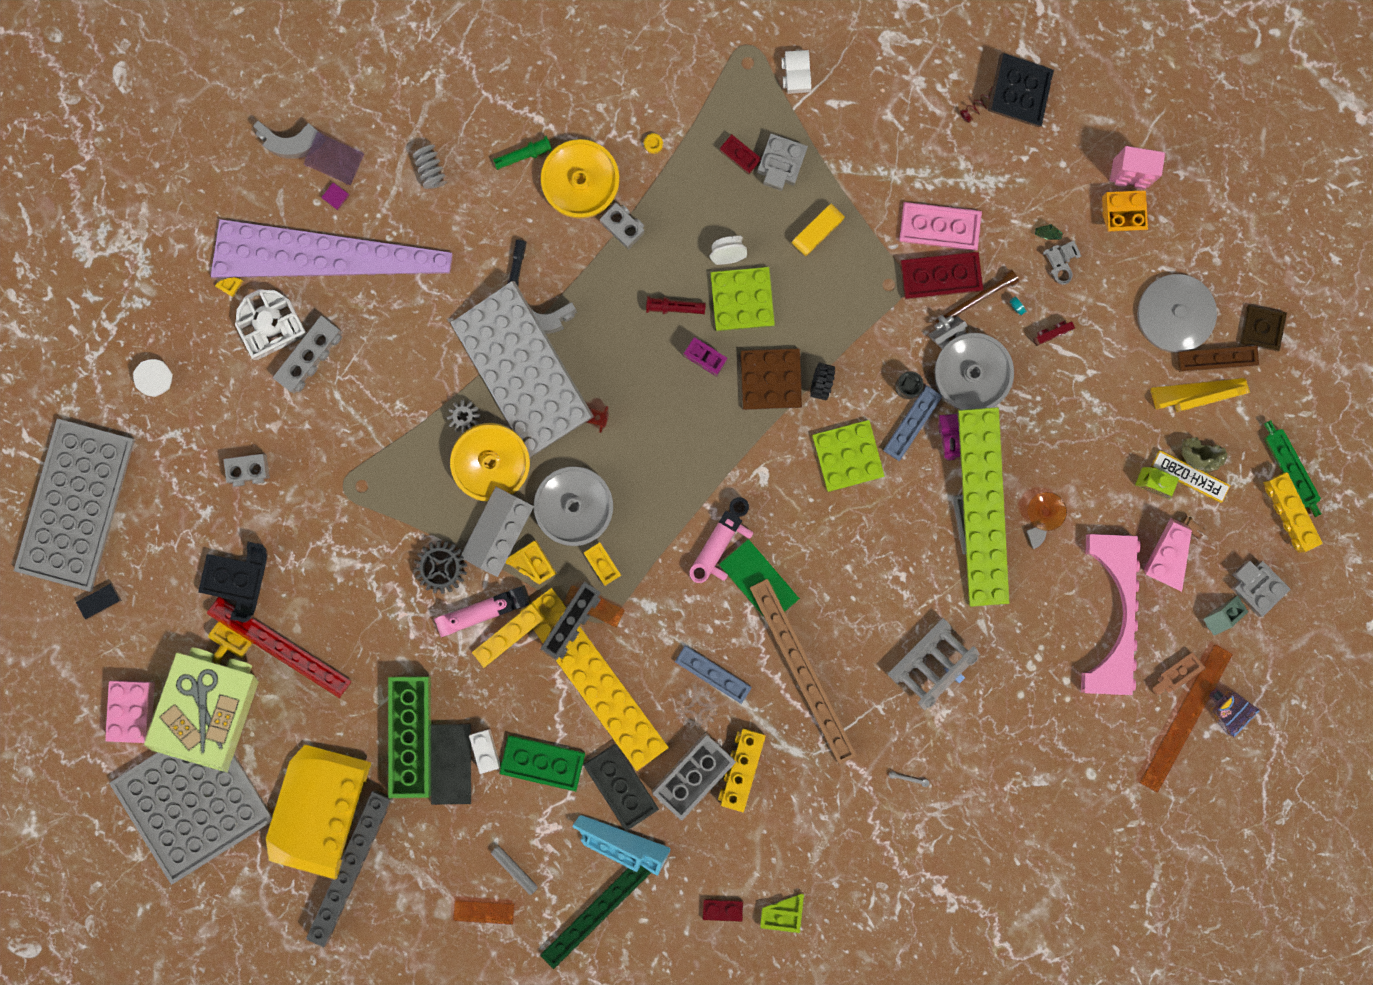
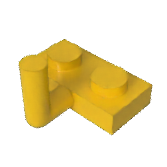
M219 621L208 634V638L221 645L213 657V663L217 665L221 664V658L227 650L242 658L253 644Z

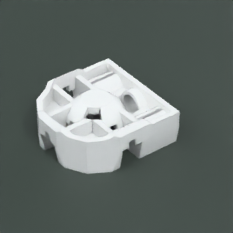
M257 290L245 296L237 308L235 326L253 360H259L305 337L307 334L291 301L275 290ZM256 295H260L265 305L256 309L251 299ZM289 306L292 313L282 317L279 310ZM273 319H278L276 327L272 325ZM252 324L256 331L245 336L242 329ZM282 332V334H283L282 337H278V338L272 340L271 342H269V340H268L267 337H270V338H271V337L277 336L278 334H280V333Z

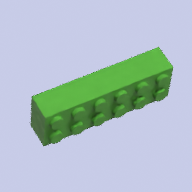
M431 676L388 677V798H429L431 796Z

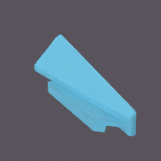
M582 815L573 824V828L580 831L582 835L581 841L584 846L635 872L642 866L658 876L671 850L667 846Z

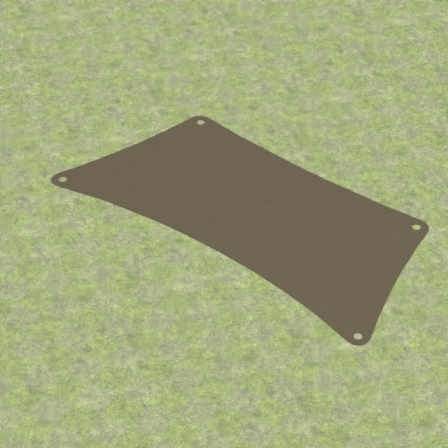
M752 45L740 46L732 53L694 124L662 172L630 214L631 218H637L642 222L644 234L629 250L613 236L586 269L544 313V315L551 314L571 302L577 311L573 319L567 322L561 321L564 327L563 330L546 334L594 417L533 457H530L528 476L520 489L513 495L534 506L536 492L547 476L562 468L582 467L596 473L607 484L613 498V515L607 529L596 540L585 545L567 546L550 539L541 530L533 507L508 557L537 540L557 574L545 582L537 584L530 577L518 572L519 570L505 563L502 570L542 593L553 588L566 607H568L581 585L586 582L601 592L598 597L605 599L607 602V606L603 611L591 607L587 613L590 615L588 619L590 622L604 623L618 613L656 560L730 471L788 410H743L741 351L800 349L801 393L803 395L812 385L813 375L819 362L832 365L853 342L904 296L901 267L844 193L788 102L765 55ZM745 57L752 58L754 60L753 68L747 70L743 68L742 60ZM731 134L760 158L763 157L770 134L808 146L795 185L785 183L782 191L763 185L766 176L757 173L760 163L748 175L720 152L719 148ZM832 203L845 216V219L805 257L792 244V241ZM632 227L625 230V234L628 236H633L636 233V230ZM742 236V244L747 248L746 258L735 263L716 265L710 259L709 255L712 253L711 246L716 240L724 237ZM769 267L775 326L716 331L711 272ZM892 279L895 282L894 290H884V280ZM647 296L661 299L667 297L669 300L706 302L705 315L668 312L665 315L662 312L646 313ZM694 337L728 358L717 377L684 357V352ZM481 375L477 376L463 390L417 427L349 472L343 482V490L347 498L359 506L404 522L464 549L488 501H480L468 496L458 487L453 479L450 456L455 442L463 433L462 427L459 432H455L456 425L454 427L449 426V423L453 420H448L447 416L453 414L448 409L455 410L456 408L453 405L455 402L460 407L461 400L465 401L466 407L470 401L473 403L471 409L478 407V411L474 414H480L481 417L474 420L479 424L497 423L511 428ZM463 412L460 414L461 418L459 420L465 422L468 419L466 418L468 414ZM359 480H364L368 483V489L364 493L358 492L355 488ZM599 542L621 574L620 577L604 586L584 555L585 551Z

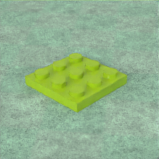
M769 267L711 272L716 331L775 326Z
M870 420L812 435L827 492L885 477Z

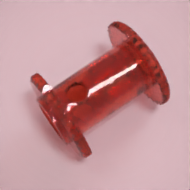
M606 406L604 411L588 407L594 417L585 423L599 426V433H602L608 421L609 407ZM600 416V419L595 420V417Z

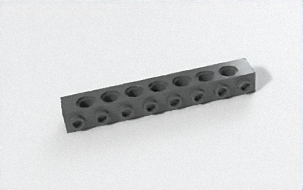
M377 790L371 793L342 857L337 880H332L306 940L321 947H325L328 944L393 798H388V795Z

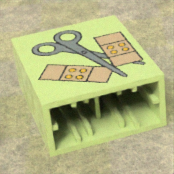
M192 647L188 656L176 653L144 745L151 751L228 773L259 682L254 675L250 674L252 665L236 659H229L227 667L212 663L214 654Z

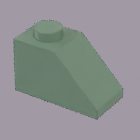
M1237 595L1213 610L1203 620L1207 628L1215 636L1232 628L1248 613V610Z

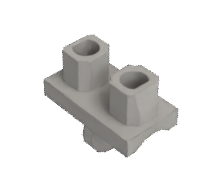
M943 315L938 316L939 323L934 325L936 330L928 335L932 341L943 349L950 342L948 339L950 336L954 335L956 338L967 334L965 330L967 324L959 316L954 319L952 316H949L945 319Z

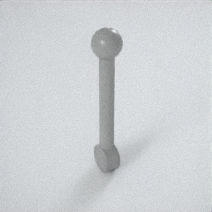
M894 771L889 772L891 779L899 778L919 783L923 787L929 786L927 779L919 780L896 774Z

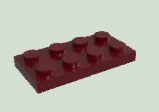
M979 252L900 261L905 300L983 291Z

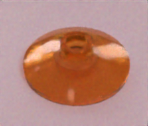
M1042 492L1030 500L1027 514L1030 522L1036 528L1043 531H1052L1064 523L1067 516V508L1063 499L1057 494ZM1044 509L1049 511L1048 516L1043 515L1042 511Z

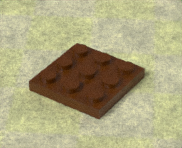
M800 349L741 351L743 410L802 408Z

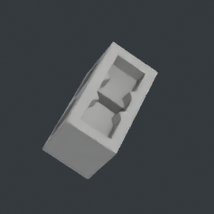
M615 203L600 218V223L629 250L644 234V225L637 218H631L628 215L630 211L623 204L619 206ZM614 214H620L622 219L620 222L615 223L611 220V217ZM632 227L636 230V233L633 236H628L625 234V230Z
M265 454L224 459L226 483L233 484V487L244 486L245 482L252 481V484L264 483V479H270L267 455ZM256 464H259L261 472L254 475L252 469ZM236 467H240L241 475L235 478L233 470Z

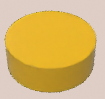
M655 133L647 135L644 139L645 150L650 154L659 153L663 148L661 136Z

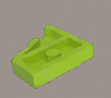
M804 894L762 908L760 928L800 933Z

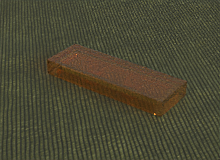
M571 585L563 603L569 605L580 588ZM601 599L596 608L591 607L587 614L617 628L625 610Z
M455 900L453 921L513 925L515 904Z

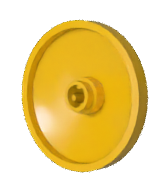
M578 139L559 145L548 155L542 167L541 186L549 204L556 211L567 217L584 219L602 213L614 201L619 189V170L613 156L603 146L593 141Z
M483 423L469 428L457 439L452 448L450 467L454 481L465 494L480 501H488L495 487L512 495L517 492L528 476L530 459L524 441L514 430L497 423Z

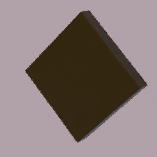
M1247 305L1240 344L1258 346V348L1277 352L1280 351L1287 313Z

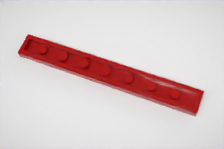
M218 597L208 609L207 614L339 699L350 686L352 681L252 618L246 623L230 620L231 613L235 607L222 598Z

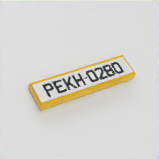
M1161 450L1158 451L1151 465L1153 468L1178 477L1179 483L1219 503L1223 502L1231 486L1201 470L1192 468L1187 463Z

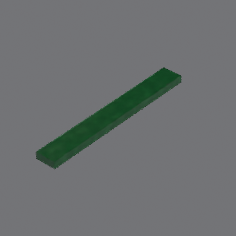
M640 866L637 872L627 868L540 956L554 970L652 872Z

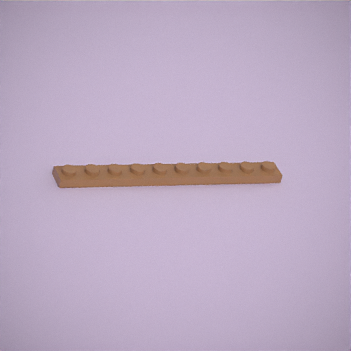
M768 579L751 586L750 590L838 764L840 765L856 757L857 755Z

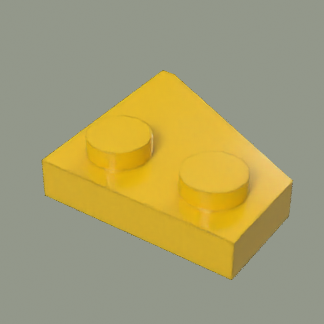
M537 540L508 557L505 562L507 565H511L519 570L518 572L530 577L537 584H541L557 574Z

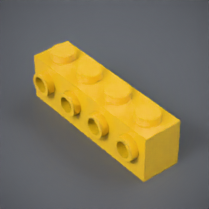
M1288 472L1263 482L1267 495L1271 497L1274 503L1276 513L1280 515L1283 521L1282 524L1285 531L1289 533L1292 539L1291 543L1298 553H1303L1323 544Z
M742 728L741 732L737 731L734 742L738 743L736 751L732 750L730 755L736 763L725 773L723 780L727 782L725 790L721 789L718 800L721 801V806L744 813L766 737L765 734Z

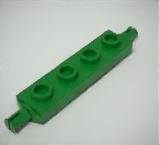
M1272 420L1264 423L1269 432L1264 440L1282 473L1288 472L1304 507L1310 508L1314 518L1321 515L1322 513L1317 506L1321 497L1284 429L1276 430Z

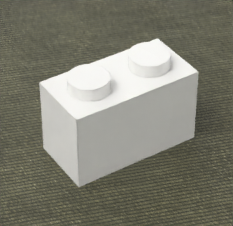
M491 729L469 735L479 773L482 774L499 769L501 765Z

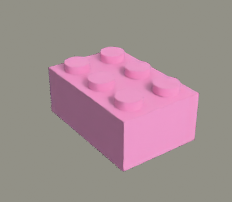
M1125 146L1113 159L1110 182H1115L1117 186L1134 185V188L1141 190L1149 188L1162 176L1165 153Z
M109 681L105 741L145 743L153 720L155 682Z

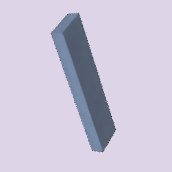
M926 385L883 451L897 461H900L941 400L942 395Z
M686 645L675 660V663L740 704L743 703L752 688Z

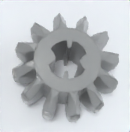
M461 400L460 407L455 402L453 405L456 409H448L453 415L447 416V419L453 420L449 423V426L454 427L456 425L455 432H459L462 427V433L467 430L466 427L471 428L472 424L479 425L474 419L480 418L481 415L474 414L478 411V407L471 409L472 402L469 401L465 407V401ZM462 412L464 414H468V416H466V418L468 419L465 422L463 420H459V418H461L460 414Z

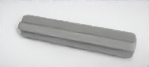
M499 846L491 852V855L528 894L531 895L537 890V885Z

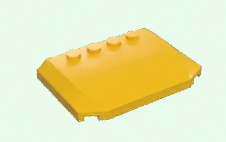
M304 745L289 761L266 836L269 861L337 880L342 863V852L363 782L367 780L371 762Z

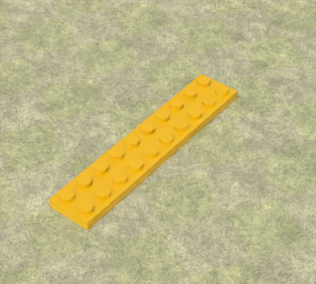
M553 588L532 602L545 617L541 623L533 628L543 644L566 610V606ZM579 625L577 629L579 632L574 642H568L566 645L568 651L563 659L558 658L556 662L635 770L638 771L669 747Z

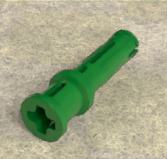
M546 135L543 139L536 142H528L527 146L493 158L496 169L499 170L530 157L538 158V155L548 151L551 153L553 150Z

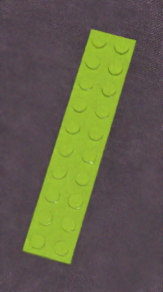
M999 407L958 410L969 606L1009 604Z

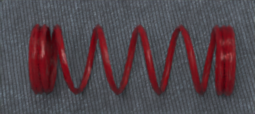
M993 86L991 87V89H988V96L985 94H981V101H973L974 107L971 105H967V111L965 109L960 110L962 118L967 123H970L971 120H973V118L969 114L968 106L972 107L980 115L975 106V101H978L987 110V107L984 105L982 101V95L986 96L990 100L989 90L992 91Z

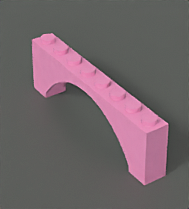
M1086 535V555H1092L1107 569L1118 587L1123 605V619L1120 634L1109 654L1089 672L1082 673V693L1133 695V691L1136 689L1133 671H1136L1137 667L1136 659H1134V651L1137 650V640L1134 639V633L1138 629V621L1135 620V612L1138 611L1136 592L1139 591V581L1136 580V572H1139L1140 562L1137 560V552H1140V541H1137L1138 536Z

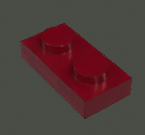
M732 134L719 148L720 152L748 175L751 174L762 160V158Z
M1062 321L1056 324L1055 329L1051 331L1046 328L1037 332L1038 336L1033 339L1036 346L1074 330L1075 326L1072 321L1069 323Z
M703 899V920L743 922V901Z

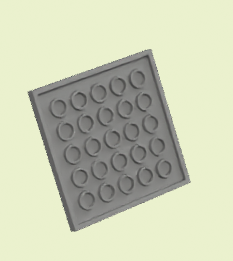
M156 753L109 783L171 885L271 822L273 817L235 755L231 761L228 773L162 753Z

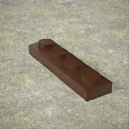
M1258 346L1178 352L1179 372L1259 366Z

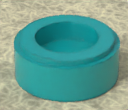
M1016 296L1009 300V303L1018 315L1022 316L1027 312Z

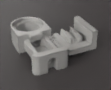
M1074 240L1061 247L1056 245L1043 252V255H1047L1053 267L1051 273L1055 281L1060 285H1066L1072 279L1073 274L1068 265L1069 259L1081 257ZM1065 270L1069 273L1067 281H1060L1058 279L1059 271Z

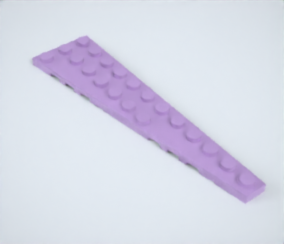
M220 219L211 278L450 273L453 254L450 252Z

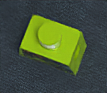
M1142 467L1135 486L1170 500L1179 478L1153 467Z

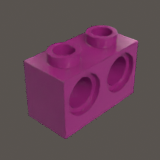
M695 337L684 352L685 358L716 377L728 359Z

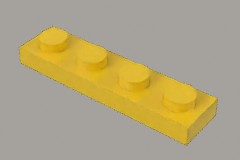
M532 603L475 649L472 654L485 668L541 623L545 617Z

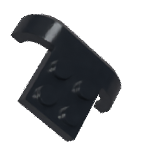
M248 542L246 562L207 554L198 593L236 600L237 603L234 611L231 613L230 620L245 623L254 616L268 552L263 544Z

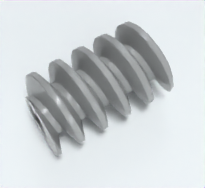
M434 144L424 146L412 155L416 159L415 165L419 167L418 173L422 174L420 179L424 182L423 187L425 189L438 188L447 183V181H441L445 174L438 173L443 167H436L440 159L433 158L438 154L437 152H431L435 148Z

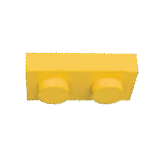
M600 542L584 552V555L604 586L621 576Z

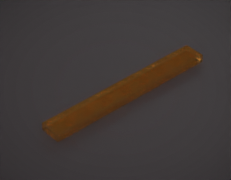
M1217 645L1212 647L1203 664L1206 667L1205 670L1200 672L1193 682L1139 782L1140 784L1156 793L1159 792L1233 654Z

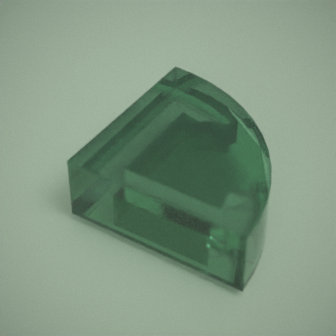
M1053 224L1035 229V235L1040 238L1059 240L1063 236V233Z

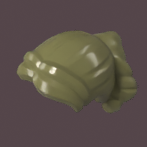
M1198 437L1186 438L1182 443V455L1188 465L1194 469L1209 473L1218 470L1227 460L1226 448L1218 444L1213 446L1202 445Z

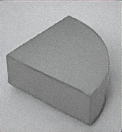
M1046 524L1026 531L1032 549L1039 547L1045 540L1047 533Z

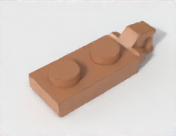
M1192 652L1162 673L1161 677L1158 678L1160 683L1154 686L1152 691L1156 696L1165 691L1168 694L1172 691L1174 692L1205 670L1206 667Z

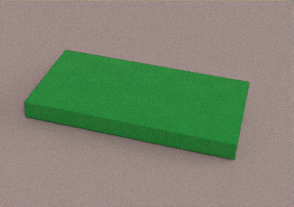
M749 539L719 564L762 616L763 614L750 587L765 579H768L784 612L800 599Z
M508 735L499 774L577 792L585 752Z

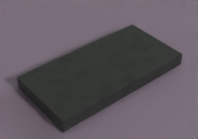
M471 724L431 725V805L472 804L471 741L469 737L471 735Z
M616 743L583 764L625 831L659 810Z

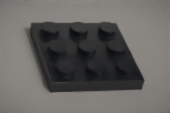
M1005 53L1000 54L988 111L1035 127H1041L1054 70Z

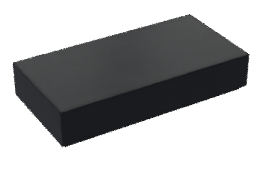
M110 583L77 601L76 604L84 619L87 620L122 600L114 585Z

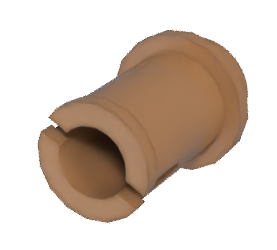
M1185 516L1181 520V523L1190 527L1192 530L1191 534L1197 537V539L1203 537L1201 533L1205 534L1206 529L1193 521L1192 517Z

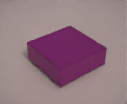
M332 183L321 198L336 210H339L350 195L335 183Z

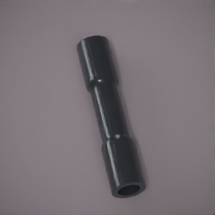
M515 240L512 266L507 284L515 281L519 287V276L525 255L526 241Z

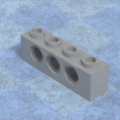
M320 316L273 376V379L291 393H299L306 384L304 381L308 376L312 377L317 371L318 367L316 366L319 362L324 361L329 356L330 348L340 342L342 339L340 335L343 332ZM320 336H325V344L319 346L317 339ZM312 351L314 353L313 359L306 361L305 354ZM301 367V374L294 377V368Z

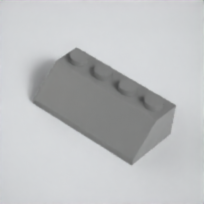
M495 487L460 557L463 556L464 560L498 577L534 506Z
M705 732L651 790L652 794L682 821L736 761Z

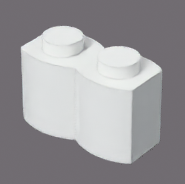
M809 50L785 52V57H781L782 69H786V76L783 77V88H787V94L811 92Z

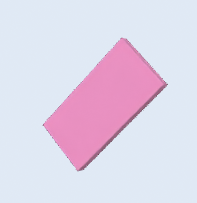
M904 202L899 242L977 251L982 211Z

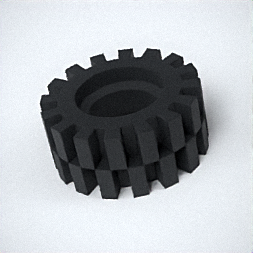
M820 362L817 364L810 388V397L825 401L829 398L835 378V366Z

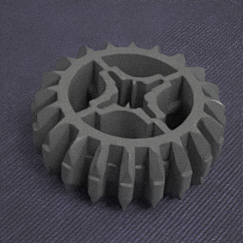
M441 541L436 542V547L432 542L429 543L430 550L424 546L422 549L425 554L420 552L417 554L422 559L414 561V563L420 564V567L414 568V571H420L421 573L415 576L416 579H424L419 584L422 586L427 583V591L433 586V593L435 594L438 588H440L441 594H445V587L448 592H452L451 585L458 588L459 584L456 581L464 582L460 574L467 575L466 571H462V567H467L468 564H461L464 557L458 556L462 550L458 549L454 552L456 545L452 544L448 548V541L444 542L443 547ZM436 551H445L449 553L450 556L448 558H445L444 560H440L433 553ZM429 558L433 567L427 575L425 565ZM453 560H455L456 562V573L454 577L451 575V572L449 571V565L452 563ZM438 563H439V564L446 563V564H445V567H444V568H445V571H444V572H443V571L435 572V571H437L436 567H438V566H436V565H437ZM437 575H442L449 582L439 584L431 579Z

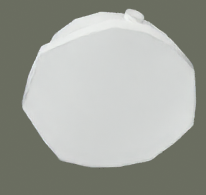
M732 236L716 240L711 246L712 253L709 255L710 259L716 265L735 263L746 258L747 248L742 244L743 237Z
M149 359L143 361L133 372L135 387L147 396L156 397L170 389L173 374L161 360Z

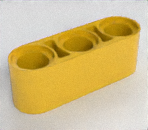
M831 203L792 241V244L806 257L845 219V216Z

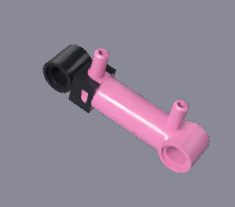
M742 497L733 499L729 505L730 512H724L690 569V577L694 582L703 583L710 574L723 581L726 580L728 574L715 567L736 531L749 539L753 535L751 530L741 525L743 520L739 519L748 513L749 504L746 499ZM736 502L744 504L745 509L743 512L737 513L734 510L733 506ZM696 568L704 569L705 576L702 579H697L694 576Z
M523 585L437 617L434 621L440 637H444L532 603L527 589Z

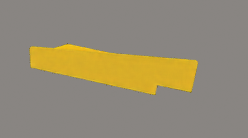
M1245 378L1153 387L1150 389L1156 410L1175 405L1176 412L1250 393Z

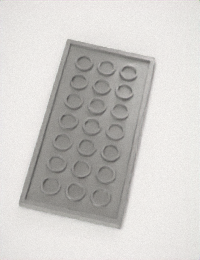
M511 281L451 322L452 327L510 427L524 441L529 458L594 417L515 281Z
M57 419L15 564V572L92 592L135 439Z

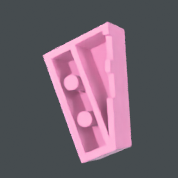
M1170 518L1143 569L1146 575L1181 592L1192 532L1188 525Z

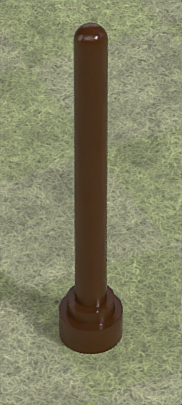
M1012 269L1004 273L1005 276L1002 277V280L943 316L945 319L949 316L954 318L1005 286H1015L1019 283L1017 275ZM938 319L934 321L935 325L939 323Z

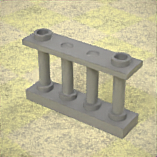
M944 618L888 673V676L897 685L900 682H904L921 698L918 704L924 711L927 708H931L936 703V699L969 665L971 666L976 663L980 655L974 646L968 650L950 634L952 627ZM941 640H946L963 656L955 665L937 649V644ZM927 654H932L949 670L941 679L923 663V659ZM914 668H918L935 684L927 693L909 677V673Z

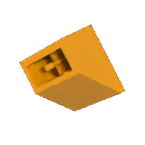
M1146 191L1106 192L1102 196L1103 218L1108 232L1148 230Z

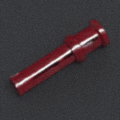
M647 296L646 313L662 312L665 315L668 312L705 315L706 302L669 300L667 297L661 299Z

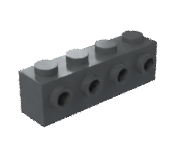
M584 582L545 640L540 651L554 660L558 658L563 659L568 651L566 645L569 641L574 642L579 632L577 629L579 625H585L590 617L587 613L591 607L595 609L601 600L598 597L601 592Z

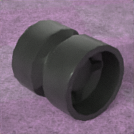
M913 371L902 374L896 381L895 389L897 394L903 399H913L922 391L924 386L923 379L918 373Z

